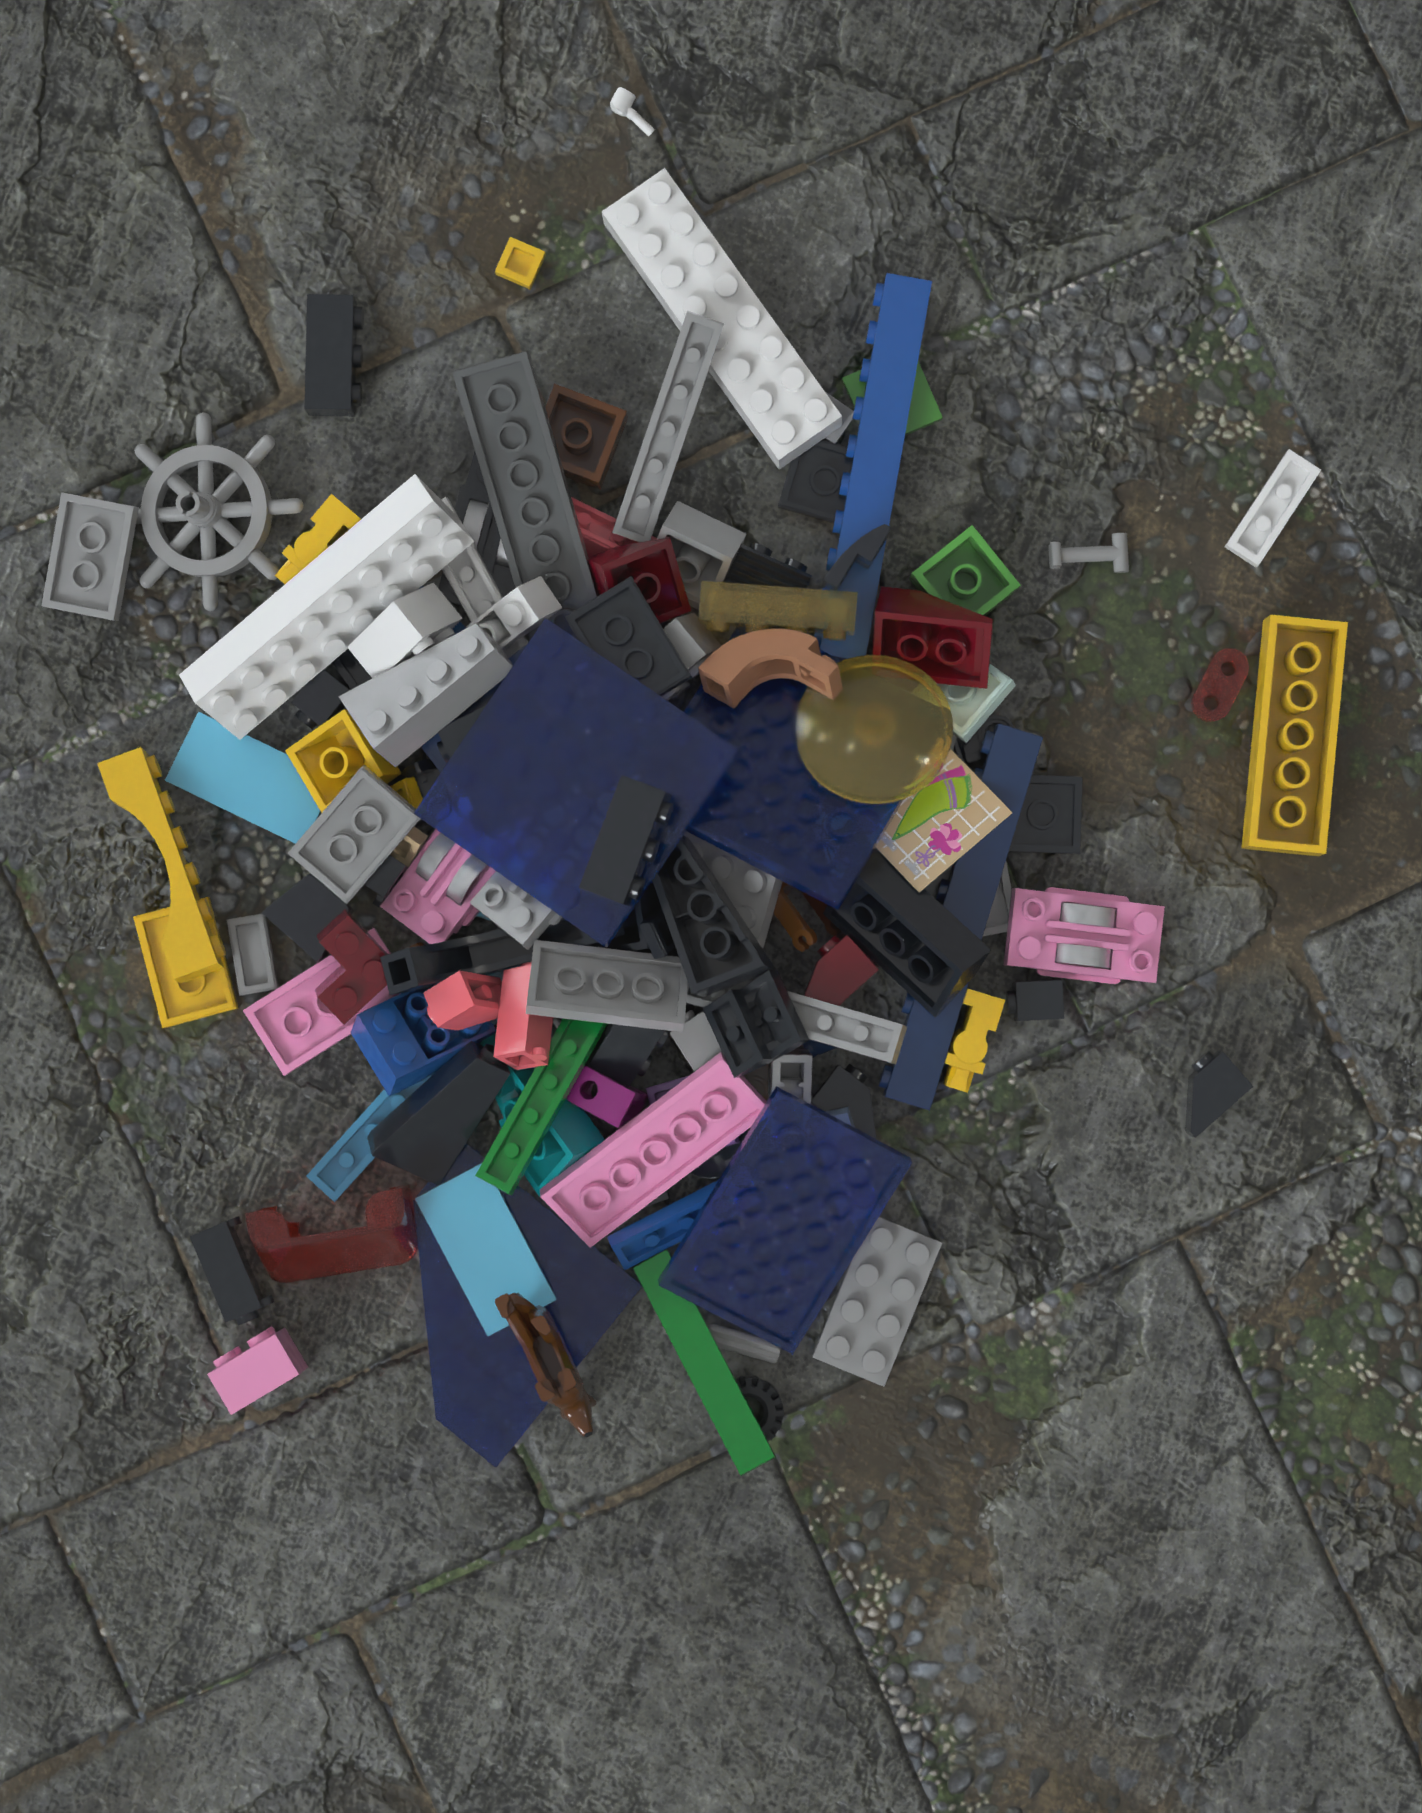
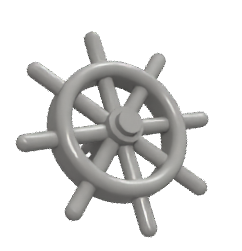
M202 412L196 417L197 446L177 451L164 461L145 444H139L135 447V455L153 471L144 489L141 509L138 510L136 524H142L145 537L152 550L158 556L141 575L139 582L143 588H150L169 567L188 575L202 577L203 606L207 611H214L218 607L217 577L231 574L250 562L269 580L277 579L275 574L279 571V568L260 551L269 535L272 516L300 513L304 508V504L299 498L272 500L268 486L256 468L275 445V440L271 435L261 437L247 455L242 457L231 450L212 445L211 417L209 414ZM213 463L222 464L233 469L214 491ZM197 465L198 492L179 476L184 471ZM244 482L248 488L251 501L225 503ZM171 488L178 495L176 506L163 507L166 493ZM251 517L246 534L243 535L227 519ZM188 521L170 542L166 536L163 522ZM216 531L234 547L230 552L218 558L216 556ZM200 532L201 560L190 559L182 555L181 553Z

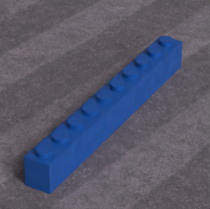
M886 273L884 284L876 283L872 306L880 308L877 321L870 320L866 343L873 345L870 359L863 358L859 381L866 382L864 397L856 396L852 419L859 420L857 435H849L846 457L853 458L850 473L843 472L839 495L846 496L844 511L836 510L832 533H838L839 539L837 549L829 548L826 571H829L840 556L862 536L883 524L889 526L932 285L930 280ZM886 541L869 569L856 562L853 564L835 595L822 588L819 608L826 609L824 624L816 623L814 637L818 640L821 656L825 655L835 660L864 664Z

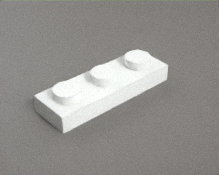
M1288 449L1224 547L1257 568L1321 469Z

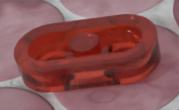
M1227 648L1216 653L1210 660L1191 700L1192 710L1200 720L1216 722L1229 713L1249 672L1248 660L1242 652ZM1228 662L1233 665L1234 673L1231 676H1226L1222 673L1221 665ZM1211 696L1215 698L1217 706L1214 710H1209L1204 706V699Z

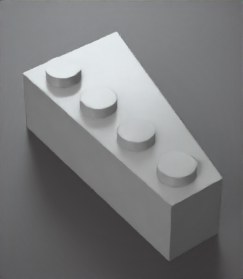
M476 623L338 697L372 748L394 767H397L516 668L498 643Z

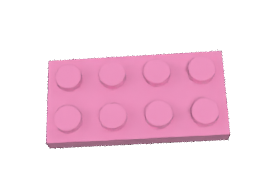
M375 928L369 930L368 933L388 954H391ZM330 955L247 1007L243 1012L282 1074L286 1076L351 1035L357 1014L399 994L390 995L388 986H386L344 1025L319 1000L315 989L340 966V963Z

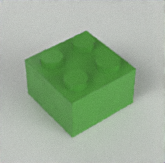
M973 525L913 571L909 578L917 590L984 616L988 615L1013 595L1021 586Z

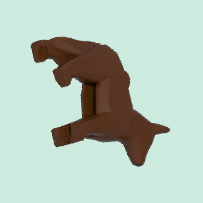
M506 1293L496 1298L495 1304L501 1317L507 1320L515 1337L523 1347L538 1383L535 1384V1388L541 1401L557 1406L560 1409L562 1418L568 1420L583 1437L591 1436L593 1433L591 1407L596 1405V1401L583 1388L584 1385L580 1374L548 1310L540 1305L535 1307L520 1293H512L510 1295Z

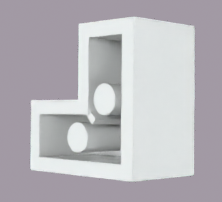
M433 582L394 600L347 648L368 674L374 678L455 635L452 628L462 617Z

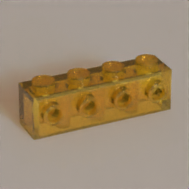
M701 581L698 620L700 624H707L706 630L729 632L730 626L745 627V633L764 629H790L806 634L808 632L823 633V639L845 641L846 635H854L858 592Z

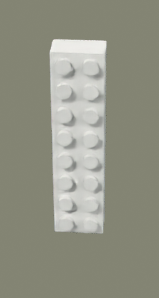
M665 168L602 211L604 225L680 331L687 311L724 323L708 371L779 470L842 426V415Z
M414 474L179 674L195 704L241 740L348 649L347 647L394 600L418 590L475 541L457 515Z

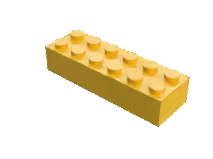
M1269 615L1263 620L1241 849L1309 856L1326 854L1348 622Z

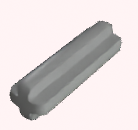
M710 1324L709 1326L719 1348L770 1363H776L781 1351V1344L779 1342L717 1324Z

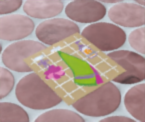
M935 732L929 735L841 810L919 893L1012 814L1009 808Z

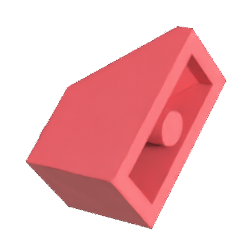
M459 970L423 993L428 1004V1015L437 1028L461 1030L498 1019L502 981L499 977Z

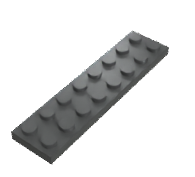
M527 350L455 370L452 372L515 588L541 576L562 606L561 610L529 632L530 640L535 639L555 667L588 659L587 654L565 617L599 595L588 563L589 557L530 352Z

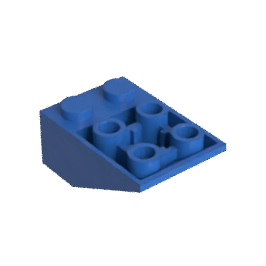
M430 988L401 993L357 1014L351 1034L390 1097L438 1071L470 1041L479 1044L493 1035L496 1029L491 1021L461 1030L437 1028L427 1012L428 1004L423 993Z

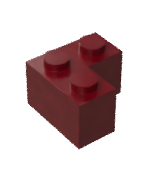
M346 909L317 934L319 943L340 963V966L315 989L319 1000L344 1025L387 986L380 957L388 955Z

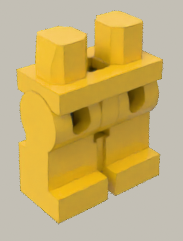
M333 494L326 499L310 518L315 523V526L310 531L302 533L296 539L294 548L288 545L282 552L288 560L275 576L284 584L290 581L361 520Z
M966 989L963 1004L968 1005L961 1029L953 1033L949 1051L944 1062L948 1064L943 1080L945 1086L968 1093L974 1073L983 1075L986 1063L982 1062V1059L985 1057L988 1047L986 1035L988 1030L996 1032L1005 1003L1004 999L972 989Z

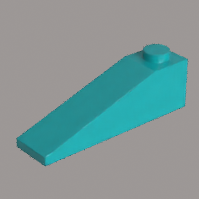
M494 1033L479 1044L482 1046L485 1044L495 1046L496 1034ZM508 1065L510 1075L495 1097L503 1115V1119L498 1120L501 1128L535 1067L516 1070ZM568 1100L564 1101L524 1173V1176L539 1197L540 1189L605 1140L582 1108Z

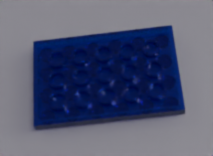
M776 1086L658 1279L659 1286L793 1354L912 1165L911 1157Z

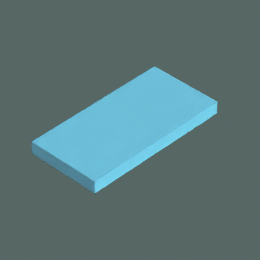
M201 712L197 713L165 781L296 844L321 815V811L288 755L248 735L239 740L215 719Z
M479 1164L415 1198L483 1329L487 1336H490L509 1326L507 1320L501 1317L495 1304V1299L501 1295L520 1293L535 1307L538 1305L544 1307L557 1300V1297L500 1190L475 1176L481 1166Z

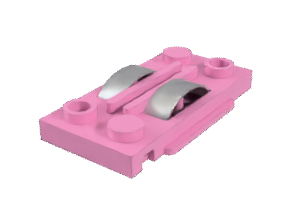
M461 796L427 839L412 864L380 907L429 944L447 941L453 933L457 934L462 925L469 926L477 916L479 911L470 901L533 828L525 822L495 838L487 836L485 831L479 833L470 816V812L474 810L468 796L465 798Z
M1054 887L1047 888L1045 892L1012 888L1003 965L1036 969L1037 974L1041 976L1118 984L1121 979L1156 983L1165 906L1129 902V899L1125 896Z

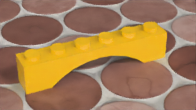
M139 747L97 763L109 798L143 823L155 839L165 860L170 880L171 904L168 923L161 945L173 979L181 984L224 968L221 957L226 955V951L219 934L212 935L208 921L213 920L212 911L206 898L200 899L195 885L201 883L194 863L186 862L182 849L188 848L187 841L181 827L174 828L170 813L175 812V808L168 791L162 792L157 778L162 777V771L155 755L149 756L143 748Z

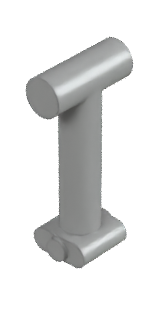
M1127 533L1112 534V546L1061 548L1060 542H1050V545H1048L1049 566L1052 570L1060 569L1062 563L1113 561L1114 573L1129 572Z

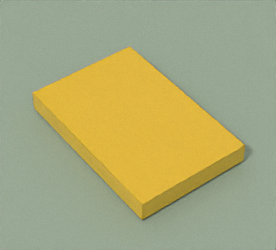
M205 897L213 915V920L208 921L212 935L219 934L210 897ZM170 907L133 917L162 1028L239 1009L225 956L221 957L224 968L181 984L173 979L161 945L168 923Z

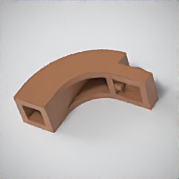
M764 629L740 635L716 649L698 667L704 692L732 708H735L757 685L778 678H788L802 682L832 700L843 690L839 667L830 657L821 656L817 638L790 629Z

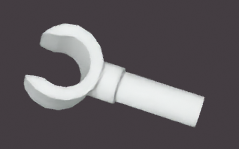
M619 87L610 102L612 111L620 116H626L629 120L631 119L649 137L655 129L637 111L631 108L636 99L635 95Z

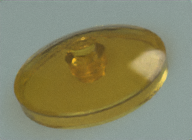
M863 655L836 663L839 667L843 687L839 695L832 700L808 687L799 704L796 719V741L805 766L812 776L825 788L843 798L856 802L870 804L890 803L905 799L921 791L936 778L950 753L953 738V718L943 691L923 670L898 658L883 655Z

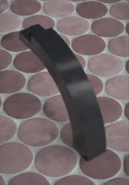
M603 898L569 909L557 924H550L537 940L595 946L604 943L606 940L624 935L617 902ZM498 929L450 941L409 947L382 956L380 959L389 994L393 995L431 988L459 970L489 975L505 969L520 967L523 963L532 962L533 945L527 950L505 931Z

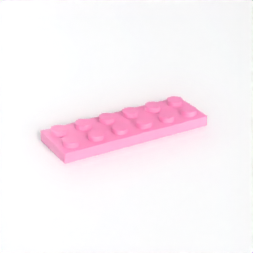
M720 1052L540 1189V1197L591 1248L771 1112L770 1104L744 1076L739 1078L733 1077L723 1053Z

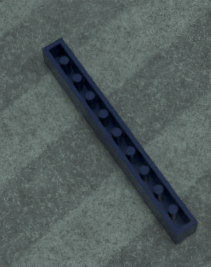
M997 724L993 732L986 731L980 752L986 754L982 769L975 767L974 773L1009 808L1012 814L952 864L948 880L941 879L935 897L938 902H941L942 906L950 911L953 916L981 941L1043 740L1041 736L1002 724ZM968 983L937 1017L928 1012L908 992L906 993L901 1012L907 1014L904 1023L907 1026V1030L896 1065H884L878 1085L884 1088L882 1096L930 1110Z

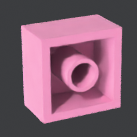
M271 1326L248 1340L247 1343L250 1348L242 1352L240 1347L237 1346L213 1361L216 1369L207 1375L231 1415L298 1376L308 1368L285 1327L275 1332Z

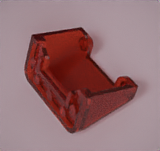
M410 1184L390 1187L389 1190L374 1194L366 1205L367 1226L301 1236L299 1222L286 1220L278 1212L277 1206L258 1208L245 1213L249 1237L265 1271L272 1280L279 1283L401 1265L409 1262L416 1255L419 1247Z

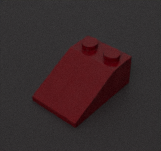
M881 586L875 610L872 677L987 689L993 619L920 590Z
M835 935L817 951L822 957L815 963L803 996L839 1006L879 969L848 935L841 940Z

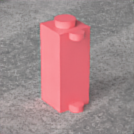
M531 962L523 963L520 967L503 970L493 1057L516 1070L548 1065L553 1017L525 1014Z

